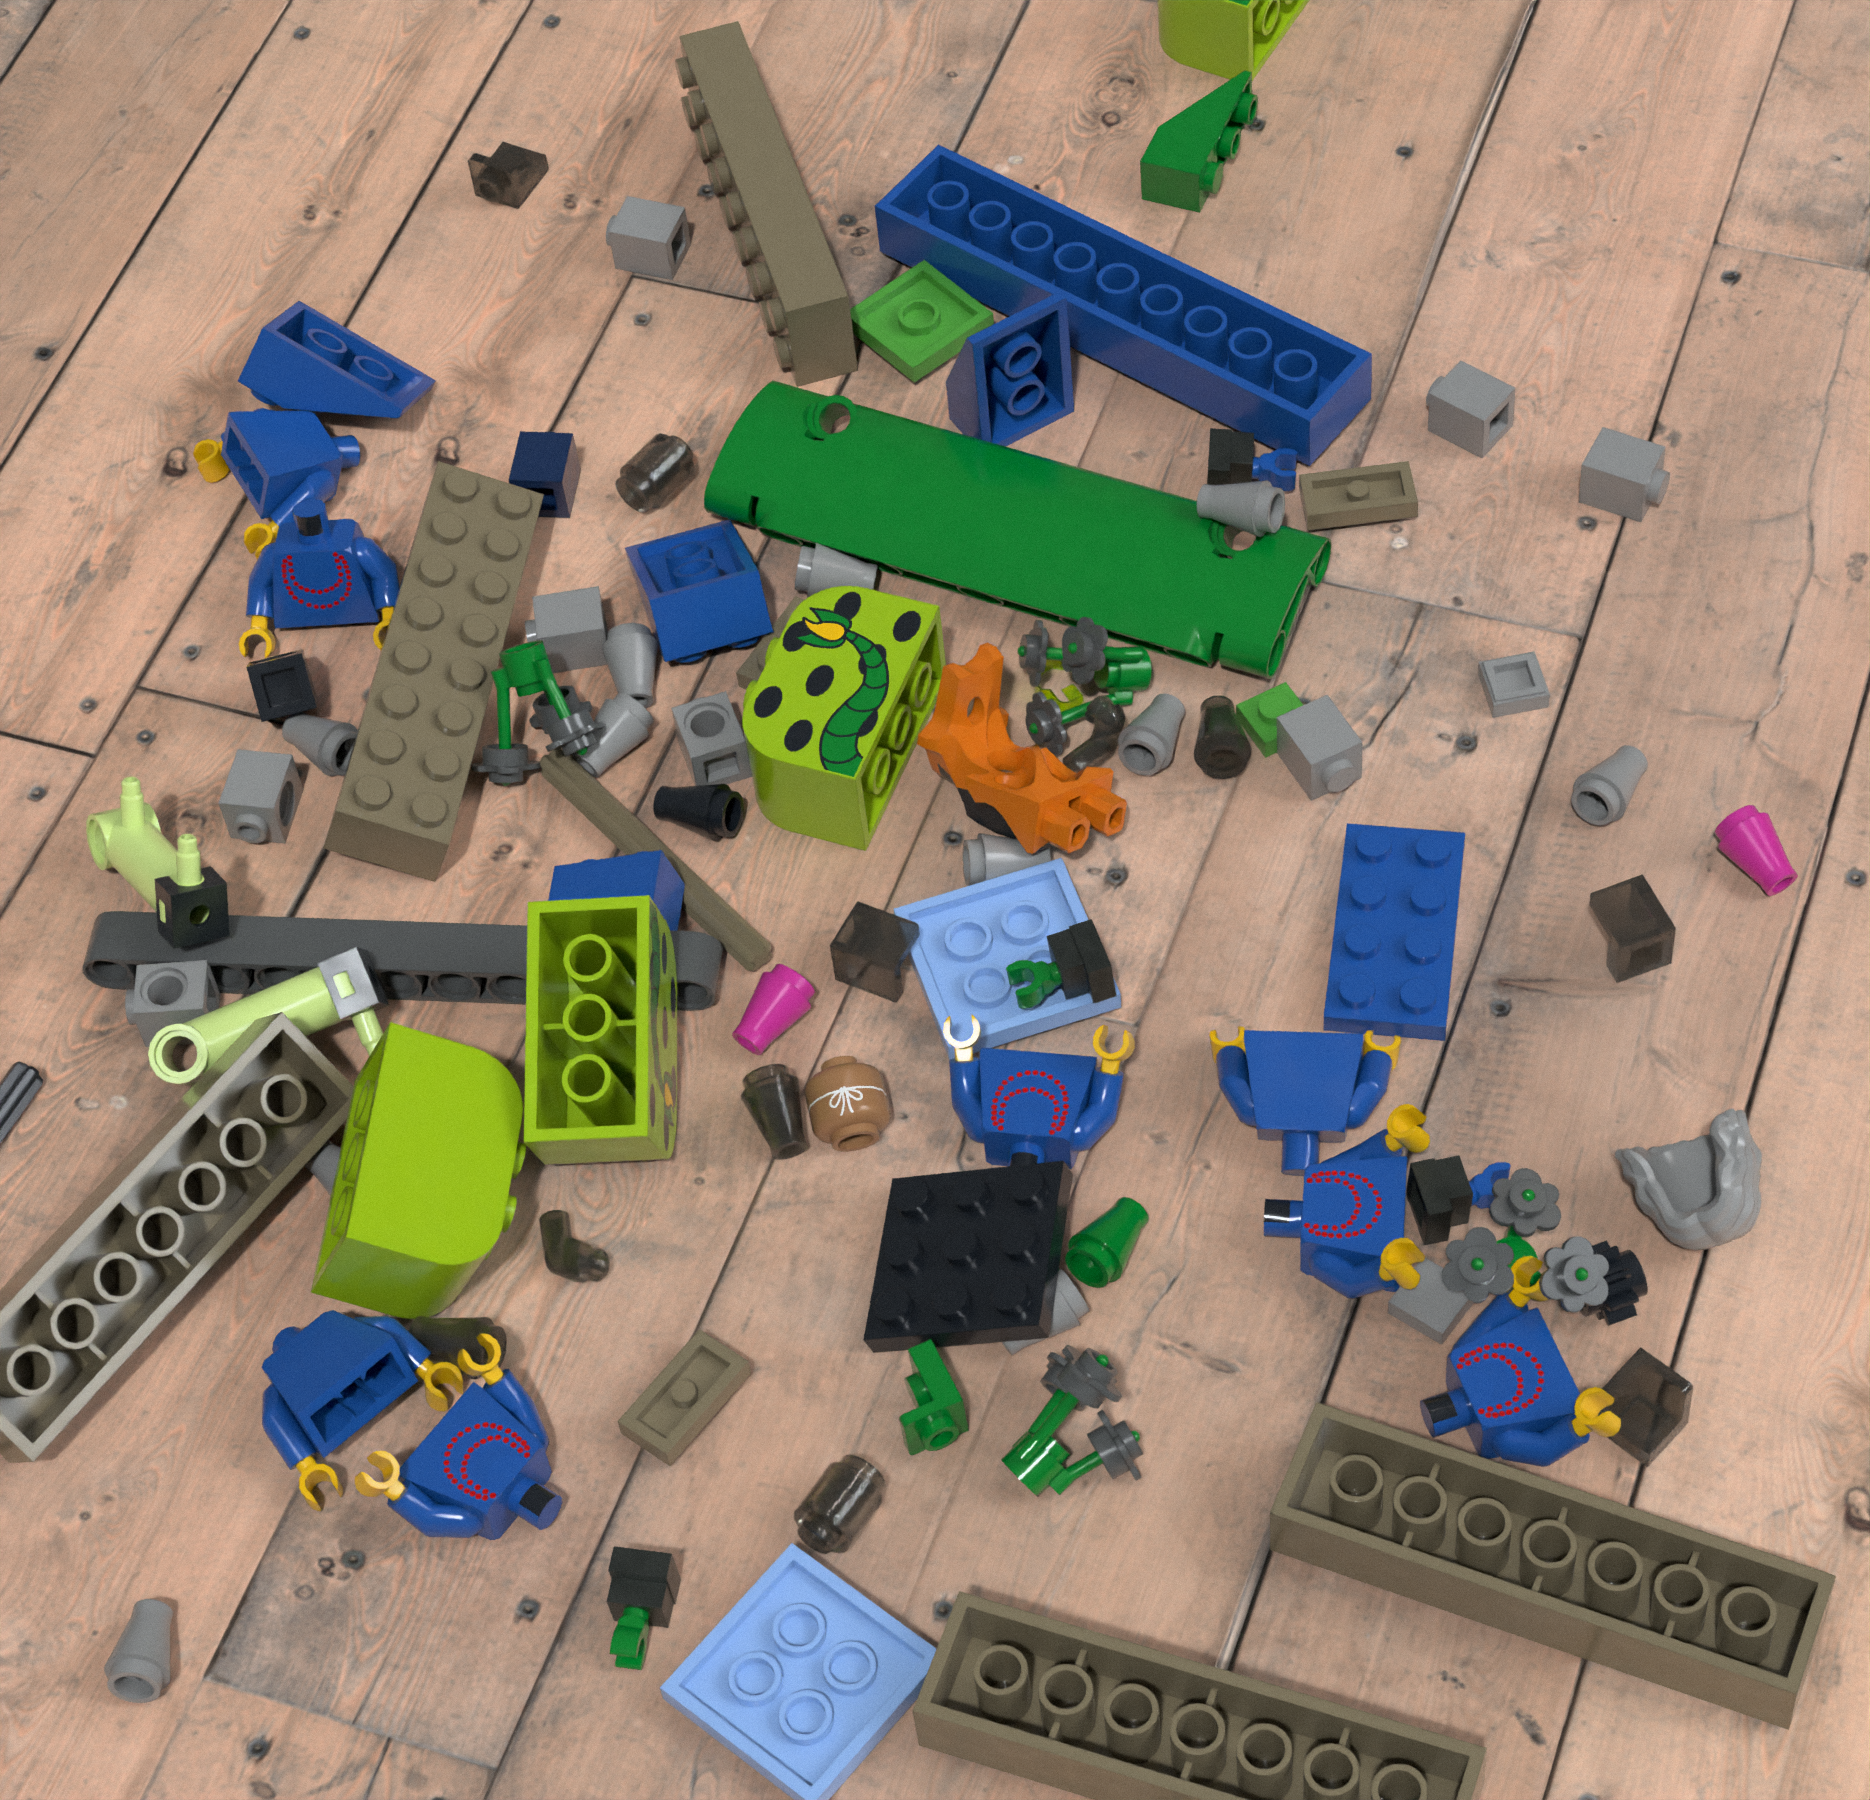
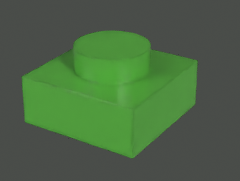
M1284 682L1237 704L1236 719L1266 758L1277 753V717L1301 707L1303 704L1289 685Z

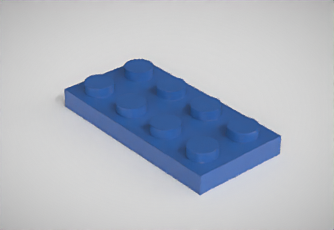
M1347 823L1324 1009V1031L1365 1034L1367 1030H1373V1035L1393 1037L1398 1035L1405 1038L1445 1041L1465 847L1464 832Z

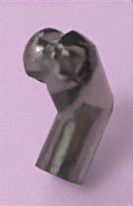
M1098 696L1087 706V711L1085 712L1086 720L1095 725L1091 736L1063 758V764L1076 773L1087 766L1099 767L1116 752L1118 737L1123 730L1126 717L1120 704L1114 705L1107 696Z
M551 1210L540 1216L539 1224L546 1267L551 1273L578 1283H584L587 1280L599 1282L606 1277L610 1267L608 1254L601 1248H592L589 1243L572 1237L570 1217L567 1212Z

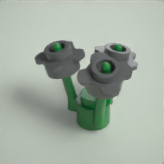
M543 640L523 643L500 652L499 656L503 667L491 671L497 690L498 744L483 746V763L471 764V770L474 772H489L490 782L509 786L513 782L523 781L524 770L540 768V761H529L528 745L511 743L509 688L515 687L519 697L544 691L533 702L532 706L536 714L529 721L532 727H542L544 733L549 734L552 743L546 746L548 752L562 748L565 757L576 753L581 756L585 755L587 748L597 743L593 733L605 726L603 722L594 723L590 715L593 709L591 702H581L574 687L558 686Z
M1066 1345L1062 1350L1065 1358L1050 1352L1047 1356L1049 1363L1046 1367L1048 1370L1040 1382L1052 1394V1397L1030 1428L1012 1445L1013 1448L1001 1459L1002 1462L1037 1497L1049 1485L1061 1495L1074 1480L1101 1464L1105 1466L1112 1479L1129 1470L1136 1481L1141 1479L1142 1477L1133 1462L1134 1459L1143 1455L1137 1443L1140 1440L1139 1433L1137 1431H1130L1124 1420L1112 1426L1103 1410L1097 1413L1103 1425L1087 1433L1095 1451L1067 1468L1062 1465L1070 1454L1052 1435L1073 1409L1083 1411L1086 1405L1098 1409L1106 1398L1113 1402H1119L1122 1394L1115 1386L1117 1382L1115 1376L1118 1374V1371L1106 1355L1100 1354L1091 1348H1087L1082 1354L1070 1345Z

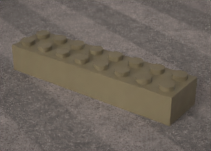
M736 21L679 36L683 57L675 59V66L682 89L688 88L689 91L687 92L688 96L681 97L684 115L689 127L696 125L698 129L694 130V137L701 160L710 158L711 162L707 163L706 167L714 194L723 192L724 196L719 197L725 224L727 228L736 226L737 230L733 231L732 235L739 261L749 260L750 265L745 268L753 297L762 295L764 301L759 302L760 313L766 332L776 331L777 337H773V346L780 368H790L797 387L858 371L847 291L739 22Z
M438 461L409 553L327 833L324 849L430 881H436L450 844L494 681L491 671L497 669L499 663V653L502 652L544 494Z
M283 1012L256 1019L0 1290V1454L9 1463L34 1462L347 1120L354 1086Z
M1316 1402L1270 1511V1550L1788 1730L1826 1619L1836 1578L1835 1575L1318 1402Z
M961 1591L957 1595L913 1708L919 1746L1094 1800H1479L1485 1778L1486 1747Z

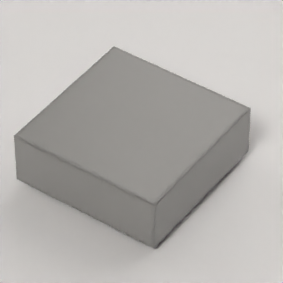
M1535 651L1479 662L1478 676L1493 718L1549 707L1550 694Z
M1425 1258L1423 1262H1419L1414 1268L1420 1274L1418 1285L1411 1290L1400 1286L1388 1302V1314L1442 1345L1474 1303L1468 1300L1465 1291L1454 1292L1448 1289L1442 1280L1443 1267Z

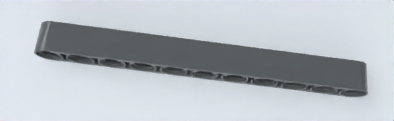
M109 911L99 914L95 919L82 967L83 974L92 983L109 989L128 990L135 988L137 965L208 960L220 993L254 994L319 967L318 963L359 947L368 951L387 1000L526 1005L527 925L229 915L230 936L173 949L158 932L157 912ZM670 931L676 962L677 1010L697 1011L709 1008L715 1001L723 947L717 939L705 933Z

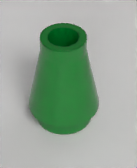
M1121 1197L1109 1210L1070 1238L1068 1242L1069 1251L1065 1255V1262L1070 1272L1079 1281L1090 1287L1102 1288L1108 1282H1115L1121 1277L1140 1232L1149 1220L1143 1206L1131 1198Z

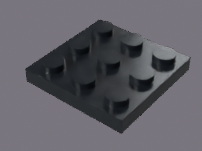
M1064 1161L892 1178L863 1339L872 1352L908 1350L930 1339L937 1348L1049 1338L1073 1173Z

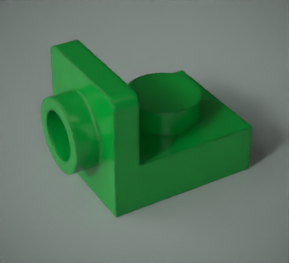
M931 1339L908 1349L913 1374L905 1377L904 1381L916 1409L901 1415L899 1421L904 1444L910 1455L918 1454L924 1450L937 1451L952 1444L959 1435L969 1431L963 1399Z

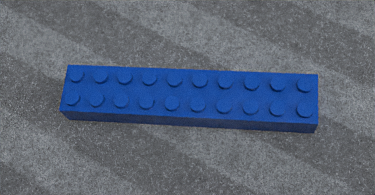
M939 144L875 205L880 252L910 267H914L925 260L974 299L1008 316L1061 291L1067 297L1070 347L1240 432L1254 433V439L1276 450L1280 448L1294 449L1297 451V460L1308 466L1319 457L1371 400L1372 353Z

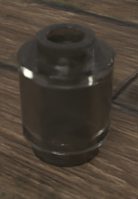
M662 433L654 435L621 467L620 477L615 482L620 497L631 508L639 512H647L650 508L660 507L693 475L695 467L690 447L677 436H668Z
M845 1455L840 1462L830 1463L794 1511V1520L799 1527L797 1533L800 1539L808 1547L822 1554H828L830 1551L845 1553L882 1504L881 1493L885 1489L886 1483L881 1473L872 1464L855 1455Z

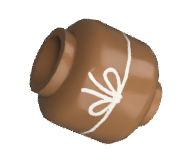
M853 1056L831 1058L821 1065V1071L809 1079L806 1084L805 1098L812 1131L820 1141L831 1144L834 1150L849 1152L867 1148L879 1140V1133L889 1124L891 1113L883 1077L874 1066L857 1063V1059Z

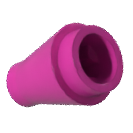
M1747 805L1731 813L1717 826L1715 834L1720 840L1719 850L1755 880L1768 896L1782 892L1797 879L1798 874L1790 865L1768 813H1760L1754 805Z
M776 964L771 972H763L739 1025L732 1033L733 1038L746 1050L755 1055H761L770 1043L811 1009L809 1000L815 994L814 988L803 976L783 964Z

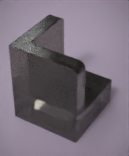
M1643 874L1590 894L1589 905L1609 937L1606 966L1616 983L1672 963L1676 927Z
M857 901L830 944L835 980L892 1002H898L903 994L900 967L920 935L919 925L913 921Z
M1641 1347L1602 1388L1614 1397L1615 1400L1612 1405L1603 1408L1598 1416L1606 1411H1611L1621 1419L1619 1432L1607 1438L1646 1467L1650 1466L1688 1424L1693 1385Z

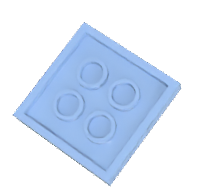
M1062 858L893 909L895 924L949 1060L955 1058L954 1047L948 1043L943 1033L944 1022L949 1016L952 1023L951 1036L956 1041L961 1042L967 1041L973 1034L974 1028L971 1014L978 1020L981 1036L977 1044L973 1046V1053H976L981 1048L996 1047L1121 1008V994L1115 980L1116 996L1097 1003H1093L1089 992L1066 1000L1061 986L1058 985L1034 1007L1026 1009L1018 1007L1016 990L1027 987L1032 982L1023 981L1010 985L1006 967L1020 960H1028L1034 963L1039 961L1046 962L1047 964L1051 963L1046 936L1069 929V926L1088 920Z
M791 1543L662 1684L660 1690L666 1702L792 1799L829 1800L917 1700L936 1648Z

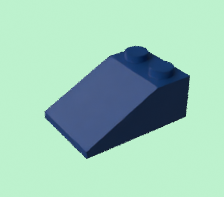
M1061 291L966 338L946 380L949 419L963 435L1006 447L1074 412L1067 297Z
M298 301L262 328L238 382L250 388L252 395L261 402L273 406L279 405L284 409L399 419L432 390L436 380L303 302Z
M730 519L625 548L654 638L658 642V648L665 662L671 660L680 663L695 661L702 658L707 650L725 645L733 648L749 646L756 643L761 635L773 632L759 571Z

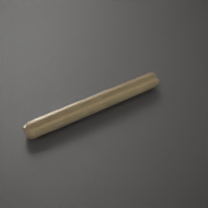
M562 749L552 750L549 755H544L541 758L542 776L625 855H632L641 851H663L685 883L681 908L710 936L717 939L721 946L746 970L757 971L762 965L770 961L772 957L770 943L571 756L565 757Z

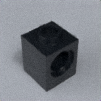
M304 649L248 663L246 668L261 722L317 708L318 701Z

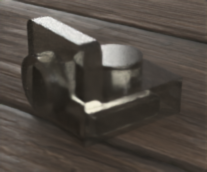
M502 142L491 157L473 153L468 160L475 196L516 209L522 206L549 171L545 154L506 142Z

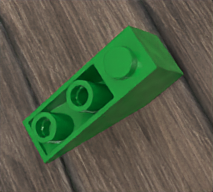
M1244 70L1157 128L1140 160L1141 195L1143 200L1201 212L1209 194H1216L1219 190L1223 177V167L1227 159L1233 160L1238 152L1243 127L1251 125L1255 119L1258 108V96L1252 94V72Z

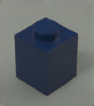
M520 431L510 471L509 484L544 494L538 517L570 518L581 472L573 433Z

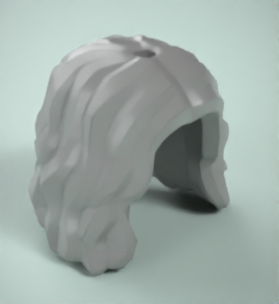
M1728 1109L1724 1113L1717 1115L1711 1123L1710 1134L1699 1136L1690 1141L1682 1140L1661 1147H1651L1648 1150L1637 1146L1630 1149H1617L1615 1152V1158L1621 1162L1625 1179L1635 1186V1199L1638 1206L1646 1215L1653 1219L1670 1242L1686 1249L1707 1250L1745 1236L1755 1225L1761 1207L1759 1182L1762 1154L1753 1141L1746 1113L1743 1110L1735 1111L1734 1109Z

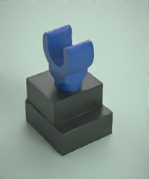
M1210 428L1207 484L1251 482V479H1258L1259 481L1268 480L1272 487L1281 488L1283 491L1295 489L1296 471L1293 470L1296 468V450L1280 448L1271 453H1264L1260 457H1253L1254 433Z
M1460 1156L1438 1160L1432 1158L1410 1163L1406 1195L1423 1244L1429 1245L1448 1241L1450 1227L1469 1222L1471 1206H1476L1480 1209H1490V1205L1495 1199L1492 1187L1496 1180L1509 1178L1511 1165L1506 1162H1496L1489 1165L1482 1174L1475 1175L1468 1181Z

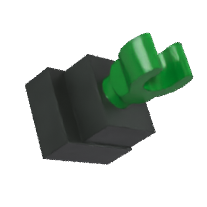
M1092 919L1046 936L1051 963L1047 964L1043 961L1034 963L1028 960H1020L1006 967L1010 985L1023 981L1032 982L1031 985L1017 989L1015 992L1018 1007L1021 1009L1032 1008L1039 1004L1044 996L1051 993L1055 986L1058 985L1061 986L1066 1000L1088 992L1093 1003L1116 996L1112 967Z
M614 1546L608 1569L611 1584L606 1602L614 1621H618V1624L612 1636L610 1654L617 1655L615 1667L642 1670L646 1656L649 1626L669 1628L681 1578L671 1553Z

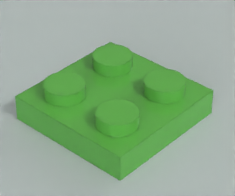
M925 260L850 309L853 334L914 383L959 353L967 337L994 324L993 313Z

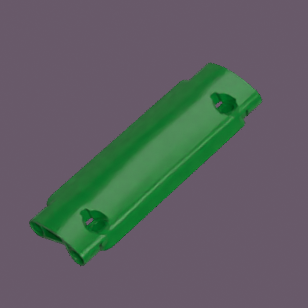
M773 380L757 393L735 423L715 462L704 495V508L706 512L753 526L757 524L756 529L761 533L798 547L815 548L816 543H819L866 563L877 564V570L1068 627L1077 626L1078 620L1081 617H1089L1093 620L1094 625L1105 627L1108 639L1135 647L1140 646L1148 651L1205 667L1212 666V663L1216 662L1219 658L1221 665L1271 679L1278 669L1306 586L1308 584L1317 587L1321 583L1328 567L1332 542L1329 538L1281 525L1275 533L1266 532L1262 537L1256 536L1255 541L1249 548L1241 551L1233 550L1232 542L1234 538L1243 531L1213 519L1199 517L1197 501L854 404L844 396H826ZM843 416H850L846 429L831 434L832 426L836 420Z

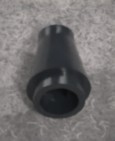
M727 784L685 787L661 786L654 798L653 811L658 820L669 821L711 840L719 841L723 837H733L738 832L743 819L744 803L741 794L731 791Z

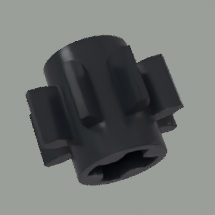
M1607 1240L1593 1245L1594 1255H1603L1609 1264L1608 1272L1603 1276L1608 1285V1296L1602 1304L1597 1306H1587L1584 1304L1580 1312L1585 1317L1596 1313L1598 1320L1605 1318L1608 1326L1637 1316L1634 1303L1639 1302V1297L1647 1295L1648 1292L1647 1280L1638 1258L1631 1250L1619 1253L1617 1246L1610 1248Z

